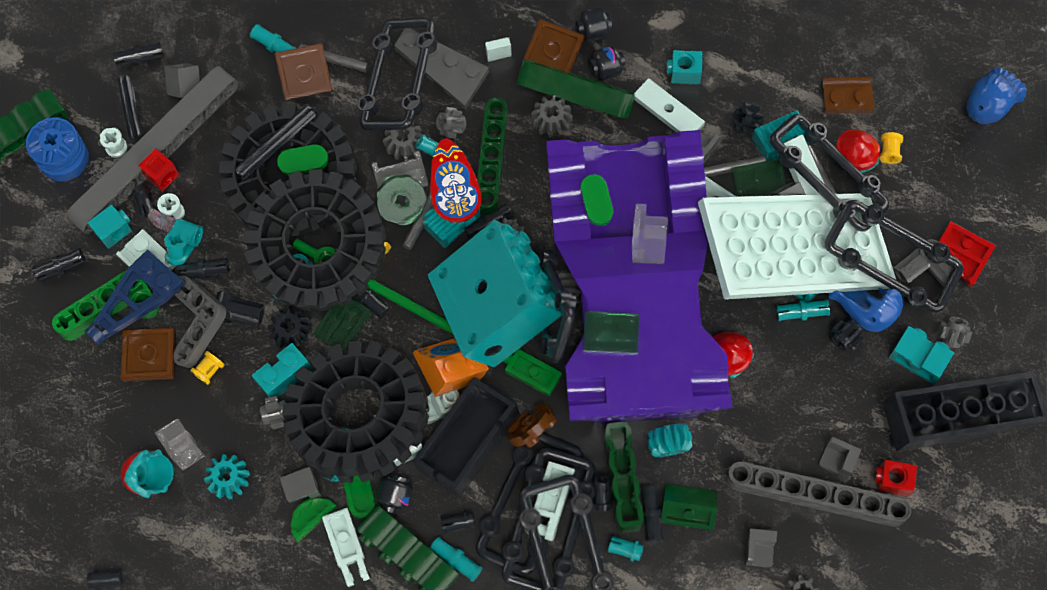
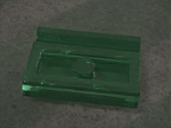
M779 159L731 168L737 197L771 196L770 192L784 186L786 183L783 167Z
M354 300L344 306L339 304L333 305L332 310H329L314 331L313 336L330 347L340 344L343 351H348V343L355 341L371 317L372 311Z
M585 312L583 352L638 354L640 314Z

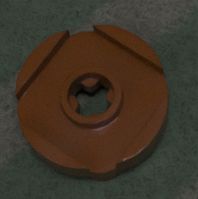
M546 403L534 406L536 411L531 414L525 411L516 419L508 431L511 435H506V438L514 447L526 445L530 448L540 440L539 435L556 423L557 418Z

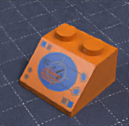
M455 338L413 352L435 397L467 387L474 377L480 381L489 370L487 365L463 357Z

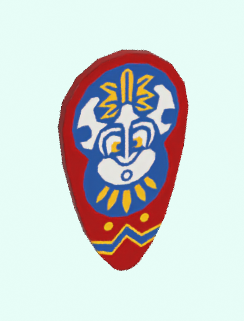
M442 139L432 159V205L435 212L442 219L451 223H462L470 220L478 213L481 206V191L465 154L450 139Z

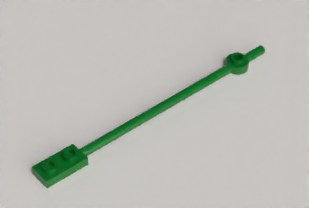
M298 238L293 243L295 249L314 258L315 265L320 264L319 261L324 262L326 259H330L336 253L332 247H322L318 250ZM373 279L368 282L367 285L370 290L373 289L374 292L453 334L447 319ZM519 349L516 350L514 355H510L502 361L508 364L505 368L506 374L550 397L562 377V372Z

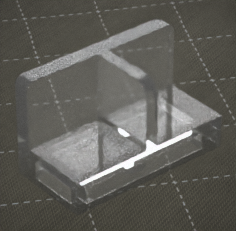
M636 204L632 261L633 263L664 264L668 218L647 216V204Z

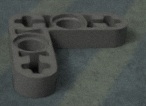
M180 276L179 278L185 285L175 296L196 314V317L177 345L173 359L177 365L191 368L198 362L224 321L226 308L195 279ZM202 294L201 304L196 306V300ZM209 308H212V309H213L212 311L214 312V314H213L212 312L208 311V309H209ZM202 328L203 335L197 340V333Z

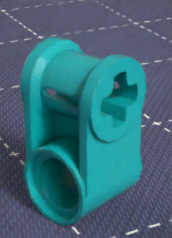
M177 219L164 239L165 246L167 247L165 253L166 262L175 266L184 264L195 247L199 245L203 236V226Z

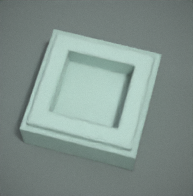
M509 38L485 43L488 62L511 56Z

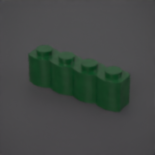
M50 89L37 92L29 102L20 103L8 115L0 116V162L26 146V137L30 129L39 121L47 118L58 117L64 120L69 118Z
M626 421L608 423L604 443L609 455L608 472L613 481L611 494L616 506V527L621 534L639 532L643 522V509L638 500L639 482L634 474L636 459L631 449L632 431Z
M378 505L356 529L360 534L358 538L360 542L369 549L372 546L380 551L378 557L388 566L394 563L399 567L400 571L398 574L408 583L412 580L421 586L418 590H448L459 577L453 568Z

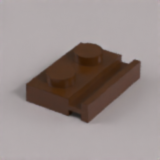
M871 77L823 78L821 84L823 87L824 114L873 113L875 108Z

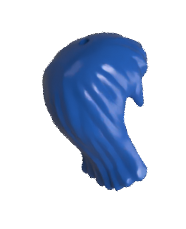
M1002 67L993 68L992 71H988L986 76L981 77L975 83L969 94L966 106L969 118L979 124L986 125L1001 120L1015 103L1024 101L1027 91L1025 83L1020 82V79L1015 78L1013 73H1008V70H1003Z
M878 288L883 295L882 298L875 297L866 290L848 292L835 290L828 295L829 299L838 301L850 317L863 329L872 332H880L890 327L900 316L903 308L902 296L896 289L886 291Z

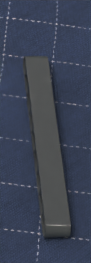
M215 67L70 207L66 215L67 219L83 233H91L93 230L87 222L110 205H113L116 209L132 193L135 187L140 186L146 180L138 165L155 148L168 158L233 95L238 88V81L221 67Z

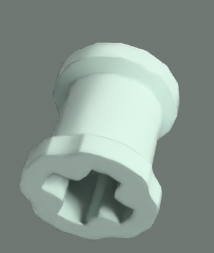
M107 128L102 131L100 143L105 147L108 155L115 158L123 156L128 146L122 138L120 131L116 128Z
M165 194L159 198L157 206L161 213L173 218L174 221L184 217V207L180 204L176 195Z

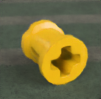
M894 132L882 134L881 142L883 143V148L879 156L881 162L886 164L901 162L900 144L903 142V136Z
M206 351L204 359L196 368H192L190 371L202 382L209 385L210 378L219 368H223L224 364L213 354Z

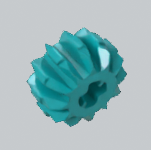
M681 423L656 428L647 435L648 447L654 457L661 458L684 453L693 446L692 435L688 425Z
M222 454L221 462H218L215 458L212 459V463L215 465L214 468L206 467L205 469L210 474L204 478V481L210 484L208 490L211 493L216 492V496L220 499L225 493L228 499H232L234 491L238 495H242L243 492L239 487H247L249 484L244 479L250 476V472L244 469L246 463L244 461L238 462L236 455L228 459L226 454ZM227 472L231 477L228 481L223 476Z

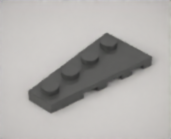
M405 28L394 47L399 54L416 67L420 53L416 39L420 33L410 28ZM438 42L437 49L429 54L425 70L426 77L442 87L443 91L456 99L465 110L489 73V67Z

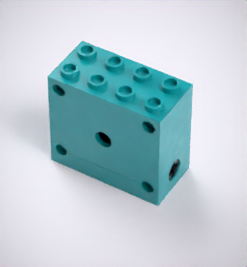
M493 220L428 274V278L463 357L494 368L563 315L561 311H556L555 294L549 286L550 282L547 275L539 265V257L532 251L529 245L531 241L528 235L496 220Z

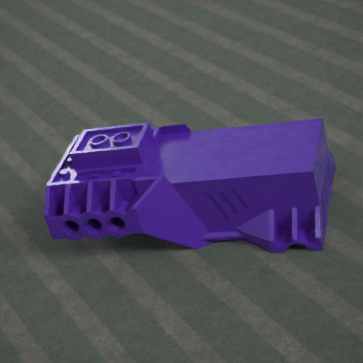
M679 131L668 136L648 137L646 140L638 143L616 146L603 145L598 143V141H547L546 152L554 248L564 258L581 289L584 334L566 365L570 421H594V425L625 421L637 422L697 417L701 413L731 409L732 401L728 384L727 353L701 324L698 281L703 271L708 238L698 205L702 198H707L701 131ZM589 175H599L607 184L613 207V216L611 221L604 226L591 224L586 215L581 195V183Z

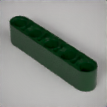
M527 59L522 61L516 82L521 86L621 118L629 117L635 94Z
M499 97L489 99L485 106L477 181L481 191V202L485 199H490L493 202L489 205L481 203L480 215L484 213L489 214L499 207L508 123L507 103ZM495 110L502 112L499 115L492 114ZM492 132H497L500 134L497 137L489 136V134ZM490 154L498 156L495 159L486 158ZM491 176L495 178L492 182L484 181L486 177Z

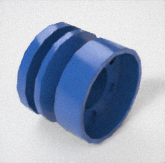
M57 117L39 121L30 129L26 137V148L30 157L49 179L69 181L79 176L88 164L89 151L86 144L79 136L75 127L67 120Z

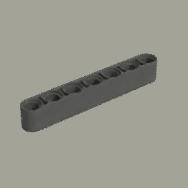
M746 462L734 463L726 476L728 486L736 491L883 525L900 526L911 514L910 504L899 497ZM733 472H743L746 480L742 482L735 480ZM759 478H769L772 486L769 488L763 487L759 483ZM785 484H795L798 493H789L785 488ZM811 490H821L824 499H815L812 496ZM838 495L847 496L850 505L844 506L840 504ZM864 501L873 502L876 506V511H868L864 506ZM891 507L899 508L902 512V518L894 517L891 513Z

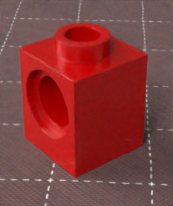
M156 148L138 165L145 178L162 192L179 176L173 162Z
M885 460L875 471L874 482L878 483L877 491L909 497L915 490L917 465ZM889 473H896L900 478V483H893L889 479Z

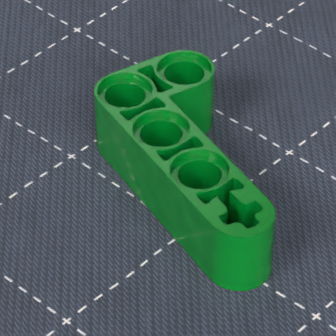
M126 271L57 313L52 320L53 329L67 341L75 340L85 334L84 330L94 322L104 307L107 298L111 296ZM138 280L136 286L130 289L128 296L134 303H141L151 297L152 292L144 281ZM120 301L111 311L110 316L115 315L128 305L124 301ZM159 307L142 318H153L157 315ZM94 308L92 314L84 316L88 309Z

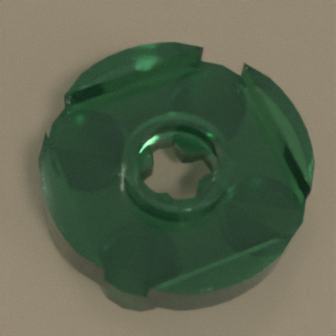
M403 174L390 177L376 191V205L380 215L386 221L398 223V225H408L421 217L427 200L422 185L410 175ZM399 195H406L408 197L405 199L406 204L404 205L400 203L395 204L394 201L397 200Z

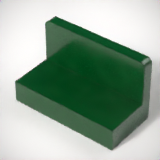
M665 484L661 523L714 530L718 492Z

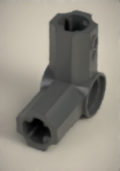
M934 239L927 240L932 244L940 243ZM917 248L893 267L895 276L906 285L928 269L943 288L953 270V267L944 262L941 264L932 263L925 255L924 250Z

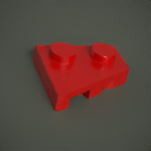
M951 221L939 240L940 243H944L949 247L951 255L962 262L964 268L962 279L972 288L996 245Z

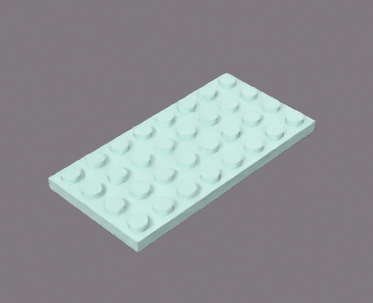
M835 194L840 200H858L867 206L872 204L871 198L864 197L861 194ZM821 195L702 198L698 202L724 299L832 293L835 290L848 292L879 290L878 288L891 289L856 268L850 270L842 268L838 258L826 250L825 239L836 218L833 214V207ZM856 211L855 215L863 222L861 214ZM846 222L835 245L844 250L848 248L856 249L861 255V260L896 280L879 224L872 226L865 232H860Z

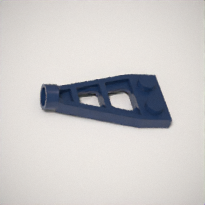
M147 249L127 269L94 322L84 332L95 343L100 345L106 338L108 339L165 304L185 284ZM142 280L153 289V294L141 303H134L129 299V291L136 281ZM120 301H124L131 308V312L121 320L115 321L110 316V313ZM102 327L104 331L100 332L98 329Z

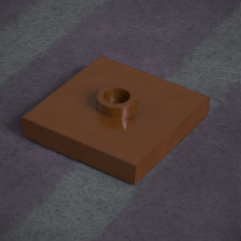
M540 19L523 59L535 61L570 73L583 43L584 35Z
M322 43L275 53L285 101L333 91Z
M175 329L123 330L121 380L174 379Z

